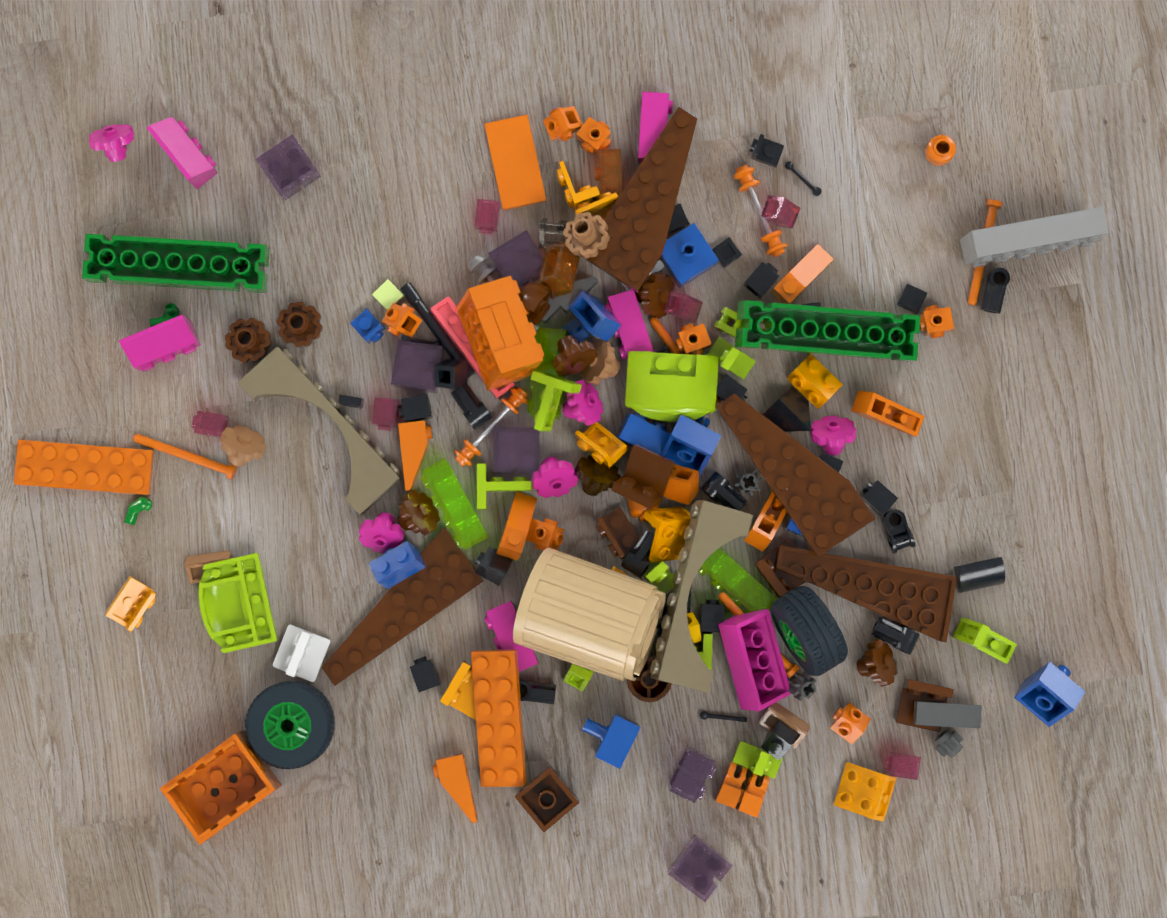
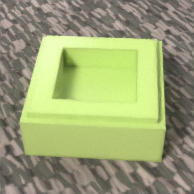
M388 279L372 294L386 310L391 307L392 303L397 304L404 297Z

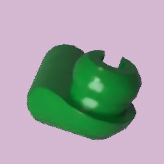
M173 303L167 304L162 317L150 319V327L179 316V308Z
M140 497L131 502L128 506L124 523L135 525L138 513L143 510H151L152 501L146 499V497Z

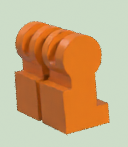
M730 762L714 800L734 809L737 805V810L758 818L770 777L763 775L760 784L756 786L757 774L752 772L751 776L747 779V788L743 790L741 785L746 780L747 768L742 767L738 777L735 778L734 772L737 764Z

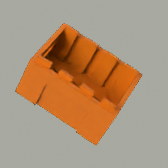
M511 276L469 288L456 307L487 391L528 378L543 361L542 357L545 356L541 344H537L534 336L537 334L533 323H529L526 315L529 313L519 298L518 294L521 292L518 284Z
M242 730L229 737L159 789L198 844L201 845L258 802L280 788L282 784L269 766L253 753V749L250 748L248 739H246V734ZM232 774H235L238 777V781L236 783H232L230 781V776ZM213 788H217L219 790L218 796H213L211 794V790Z

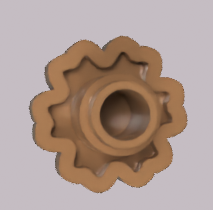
M589 212L577 214L575 221L567 222L566 228L563 231L566 237L565 245L573 255L581 254L584 259L596 257L599 250H604L610 240V236L606 232L608 225L600 215L592 217Z
M595 339L593 342L598 355L595 361L587 365V368L580 372V376L584 377V381L590 384L598 385L601 379L605 380L607 377H614L620 369V362L615 357L614 347L610 346V342L602 339Z
M235 425L234 428L227 427L220 437L221 449L228 455L229 462L235 466H244L253 459H261L266 450L265 438L259 432L251 431L247 426Z

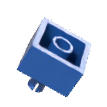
M695 223L666 240L663 254L660 258L679 288L716 266L719 261Z
M681 415L661 456L674 461L677 465L699 471L700 477L722 435L707 428L710 424V420L707 417L703 424H701L704 416L693 421Z
M1049 662L1024 680L1014 698L1050 727L1075 710L1085 691L1069 678L1071 671L1068 667L1064 665L1056 667Z
M615 713L609 726L607 725L606 727L587 718L582 731L600 739V744L595 752L596 758L621 769L641 727L639 724Z

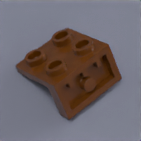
M635 444L623 477L613 483L611 491L648 509H653L663 500L675 463Z
M621 507L603 518L597 519L599 525L596 528L602 538L607 536L611 543L608 545V548L614 557L624 558L631 549L635 548L640 540Z
M788 538L780 544L782 546L797 548V546L791 538ZM777 546L755 562L754 566L776 596L780 598L806 581L775 568L778 552Z
M904 678L896 723L940 732L942 726L913 724L914 701L947 703V698H952L954 689Z

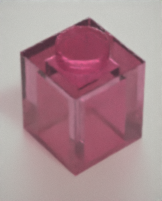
M768 195L761 217L775 226L793 229L800 207L784 197Z
M477 200L475 229L479 230V233L492 234L493 231L498 232L501 209L500 201Z
M671 291L664 312L678 319L696 323L703 302L689 295Z
M375 397L372 424L378 426L377 430L391 431V427L397 428L398 399Z
M198 411L192 420L194 433L220 438L222 432L227 428L228 416Z
M890 751V756L885 758L884 769L887 770V774L890 776L918 780L921 757Z

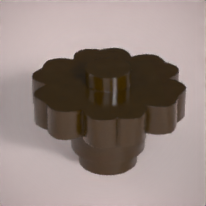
M589 455L588 458L581 457L575 467V471L578 473L577 478L582 482V490L590 496H597L602 491H608L609 488L612 489L613 483L621 478V475L618 473L619 469L614 464L610 468L604 463L599 464L593 459L592 455Z

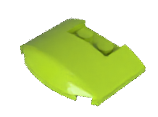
M628 351L625 406L627 408L631 407L644 417L664 422H677L681 415L691 420H696L710 412H715L719 357L698 354Z
M253 553L205 564L202 569H205L199 582L200 612L209 636L223 648L220 650L223 653L278 641L275 619H273L264 570L259 554Z

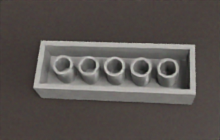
M1103 207L974 230L961 238L960 243L965 266L973 264V268L985 266L987 262L993 260L995 264L1006 262L1009 258L1015 256L1016 260L1028 258L1030 254L1036 252L1038 256L1049 254L1052 250L1058 248L1059 252L1071 250L1073 246L1080 245L1081 248L1092 246L1095 242L1101 241V237L1108 234V228Z

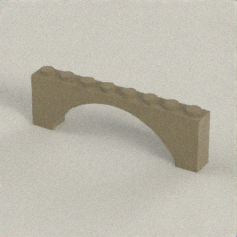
M277 346L245 375L238 384L255 401L262 397L271 396L297 398L318 406L334 420L344 435L351 458V483L349 494L344 499L362 516L401 480L398 476L400 470L392 462L388 465L383 460L386 455L377 446L374 449L368 443L370 438L362 430L357 432L352 426L355 422L347 413L342 415L337 410L340 407L332 397L327 399L322 394L325 391L316 380L312 383L307 378L309 372L301 364L297 367L292 360L295 357L286 348L281 350Z
M698 500L695 501V504L690 509L691 520L684 532V539L686 540L684 547L679 552L678 560L680 563L678 570L675 571L673 576L674 587L667 599L668 610L662 619L661 627L663 630L661 637L656 642L657 654L650 666V678L709 693L714 670L708 669L702 661L691 639L687 620L689 591L698 570L713 552L735 538L748 537L753 515L708 501Z

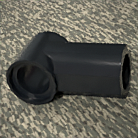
M996 268L987 274L980 310L1000 314L1006 287L1010 281V274L1006 269ZM995 273L1002 276L1003 281L1001 285L994 282L993 275Z
M467 383L451 392L453 398L463 410V415L474 430L493 418L483 402L478 400Z
M716 471L701 487L711 499L717 500L722 506L740 511L747 503L730 486V483Z
M646 530L635 548L629 551L621 564V567L639 579L651 563L649 556L654 539L653 533Z
M881 617L875 622L871 635L892 644V647L908 655H911L920 634L906 627H899Z
M519 680L520 684L525 685L528 689L527 695L521 697V701L554 704L556 684Z

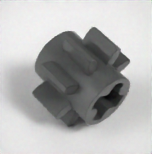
M744 469L743 476L738 474L735 476L739 479V483L735 484L734 487L742 489L740 495L746 491L751 497L753 496V489L761 490L757 486V482H760L762 478L754 476L756 470L748 474L747 469ZM751 477V483L753 484V487L749 486L748 488H745V482L742 481L743 478L747 479Z
M803 671L802 675L795 673L788 681L790 686L788 692L793 694L799 701L803 697L810 699L816 691L814 684L816 679L812 678L806 671Z
M947 729L935 739L938 744L935 749L941 756L945 757L948 755L952 758L963 749V746L960 744L963 738L957 731L954 730L950 733Z

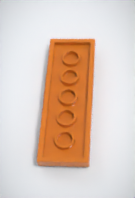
M18 440L14 484L150 495L154 451Z
M474 650L471 652L481 787H524L527 785L517 650Z

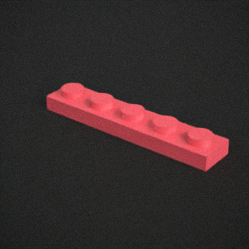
M448 296L430 308V312L483 381L466 332L458 316L456 305ZM510 383L489 391L497 400L512 387L514 388L515 384Z

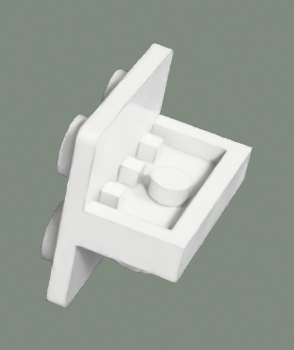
M288 625L273 662V667L285 671V674L289 676H298L315 682L331 641L296 626Z

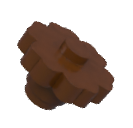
M654 272L649 275L648 282L643 283L638 293L635 291L637 301L641 303L646 315H651L653 318H662L667 315L668 309L673 307L675 299L673 289L675 284L671 276L661 272Z
M301 301L290 303L288 310H281L279 313L277 324L281 328L278 334L287 344L293 343L297 348L308 347L311 345L312 339L317 340L320 338V333L323 330V326L319 323L321 314L314 306L306 307Z
M240 318L230 325L231 332L225 335V346L228 350L232 351V357L242 363H247L249 360L258 362L266 356V348H269L272 344L270 340L271 334L264 330L265 325L261 321L249 318L246 322Z
M569 335L558 341L557 351L559 354L555 356L552 364L557 375L565 377L570 373L575 375L585 370L587 365L592 364L598 355L592 342L584 341L579 344L577 339Z
M415 490L402 497L403 503L399 505L400 515L398 517V523L401 528L406 531L412 530L416 534L421 532L424 536L437 529V522L440 521L439 511L433 506V501L423 492L419 494Z
M881 639L871 641L867 644L868 650L865 651V655L857 660V670L861 676L871 677L873 682L879 683L881 687L894 683V675L897 674L893 651L888 643H883Z

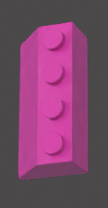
M769 609L733 616L718 624L741 709L761 711L791 694L788 692L790 686Z

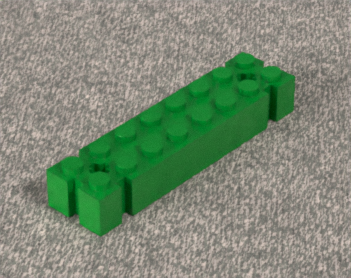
M85 233L84 252L89 254V261L83 260L82 278L87 282L107 283V278H109L113 283L123 285L240 292V286H244V289L248 292L267 293L268 275L263 271V267L269 266L270 249L265 244L247 243V249H243L239 243L118 235H112V241H110L109 238L102 234ZM112 256L113 259L109 263H107L106 260L110 259ZM244 264H246L248 268L242 272L240 267H244Z
M744 300L738 302L737 320H742V328L736 329L735 347L753 349L760 348V344H762L761 349L891 359L907 362L917 361L918 343L913 342L914 334H919L920 316L783 303H767L763 308V302ZM759 323L765 324V329L760 328Z

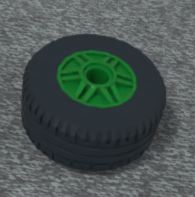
M799 586L773 602L771 615L774 624L792 656L808 674L820 676L845 661L848 648L844 636L827 606L812 589L806 586Z
M285 681L263 690L250 704L246 714L247 718L245 719L246 739H248V744L253 749V753L267 765L270 764V766L278 769L290 770L301 768L318 759L330 745L335 730V717L329 700L327 701L326 696L314 686L299 681ZM288 719L294 724L293 730L287 727Z

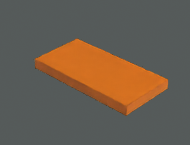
M528 114L485 123L503 211L547 202Z

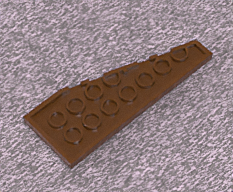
M680 107L677 108L605 217L604 221L608 225L606 232L610 236L607 247L604 250H599L596 257L586 259L637 293L663 254L697 122L696 117Z
M733 394L716 406L728 427L817 557H820L875 520V517L848 479L736 394Z

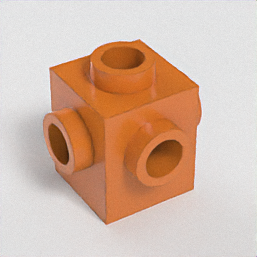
M575 106L555 108L549 112L550 116L543 120L552 141L558 139L567 141L574 137L573 133L583 125Z
M590 116L576 133V139L582 143L581 147L588 153L594 152L598 155L601 150L605 151L612 142L610 140L611 132L609 131V126L600 120L599 122L595 121Z
M392 303L381 322L389 326L387 331L397 337L400 334L412 337L422 319L413 314L415 310L403 303L402 306Z
M939 305L926 307V311L920 314L919 330L923 331L924 336L930 335L931 339L944 336L945 332H950L954 329L950 307L939 308Z
M693 323L681 327V332H678L677 335L678 339L675 340L679 352L683 351L684 354L701 355L704 353L703 349L709 348L712 345L704 323L695 327ZM693 338L696 340V342L691 343L689 339Z
M532 518L526 540L536 543L535 548L542 551L548 547L558 550L563 542L564 529L557 527L558 522L545 518L544 522Z
M848 703L843 709L839 707L832 716L834 722L830 729L850 744H853L864 733L871 718L851 703Z

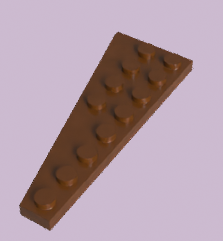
M446 527L436 535L420 554L426 567L392 586L323 665L322 669L334 686L483 582Z
M782 545L778 546L775 568L937 641L947 643L957 581L956 576L827 553L817 557L814 551Z

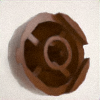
M531 282L523 286V288L519 287L521 293L518 295L526 311L529 313L526 315L529 323L532 322L537 326L549 311L551 306L548 302L550 298L554 300L555 290L541 282Z
M648 656L640 675L633 674V677L636 678L635 681L627 679L628 688L632 695L640 701L649 703L659 701L666 696L672 685L671 683L650 678V666L652 661L655 660V657Z

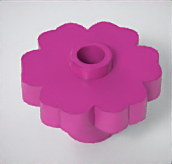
M128 124L109 125L103 127L102 130H96L90 134L88 141L91 149L94 151L104 150L105 156L109 158V161L117 162L126 158V145L134 140V131L132 126Z
M584 380L576 381V383L582 384L580 393H566L567 399L562 405L565 416L569 419H577L579 422L584 421L587 426L601 420L600 415L604 411L603 403L598 398V391L592 384H586Z
M835 415L824 416L822 420H815L813 422L810 435L812 436V441L822 446L826 454L838 455L842 453L845 443H852L856 438V428L854 427V422L848 418H839Z
M548 457L542 461L539 468L540 471L533 473L531 480L537 494L544 498H549L552 495L561 497L568 494L570 488L577 485L578 478L572 463L565 460L559 461L555 457Z
M380 513L374 521L367 519L360 525L359 541L364 547L372 548L374 552L384 554L388 549L396 548L403 544L405 532L401 529L400 525L396 524L395 518L391 514Z

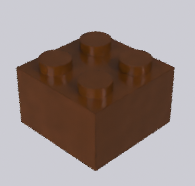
M551 765L515 794L517 801L543 832L547 831L579 804V799Z

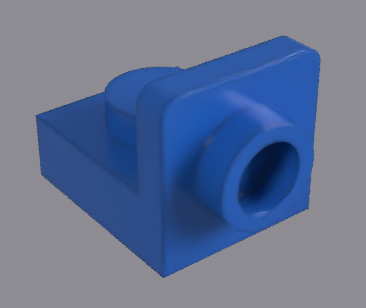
M367 308L350 323L368 344L371 342L376 343L384 335L382 332L385 328Z
M578 318L562 326L565 335L573 336L579 343L592 336L591 333L581 326L582 323Z

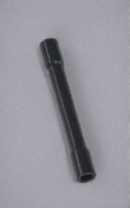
M409 282L401 287L400 291L418 312L449 357L455 360L467 361L430 312L412 283ZM467 361V376L469 378L476 372Z

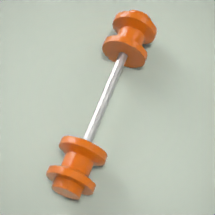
M748 165L741 166L736 169V174L733 177L736 180H740L742 184L739 188L740 193L749 190L768 233L760 239L761 242L767 243L769 247L766 252L767 256L778 257L785 253L784 249L788 245L780 241L781 230L772 232L753 189L761 184L759 180H754L752 173L755 171L754 167H748Z
M512 387L510 389L512 395L508 399L502 398L500 400L506 408L473 444L465 439L463 441L464 448L461 451H454L456 454L454 459L461 466L465 467L467 464L471 467V459L475 455H482L476 447L509 410L518 415L519 411L517 408L521 404L527 405L529 403L526 399L528 395L520 387L517 389Z

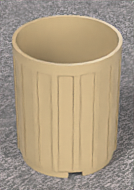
M548 547L538 558L523 591L515 618L513 641L515 644L621 681L626 679L635 681L636 678L633 677V674L640 675L658 631L656 628L658 619L662 617L666 595L664 592L658 591L657 586Z

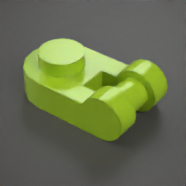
M723 307L720 312L722 315L719 321L716 320L713 327L736 339V329L742 328V320H737V312ZM729 319L736 321L733 328L727 325Z

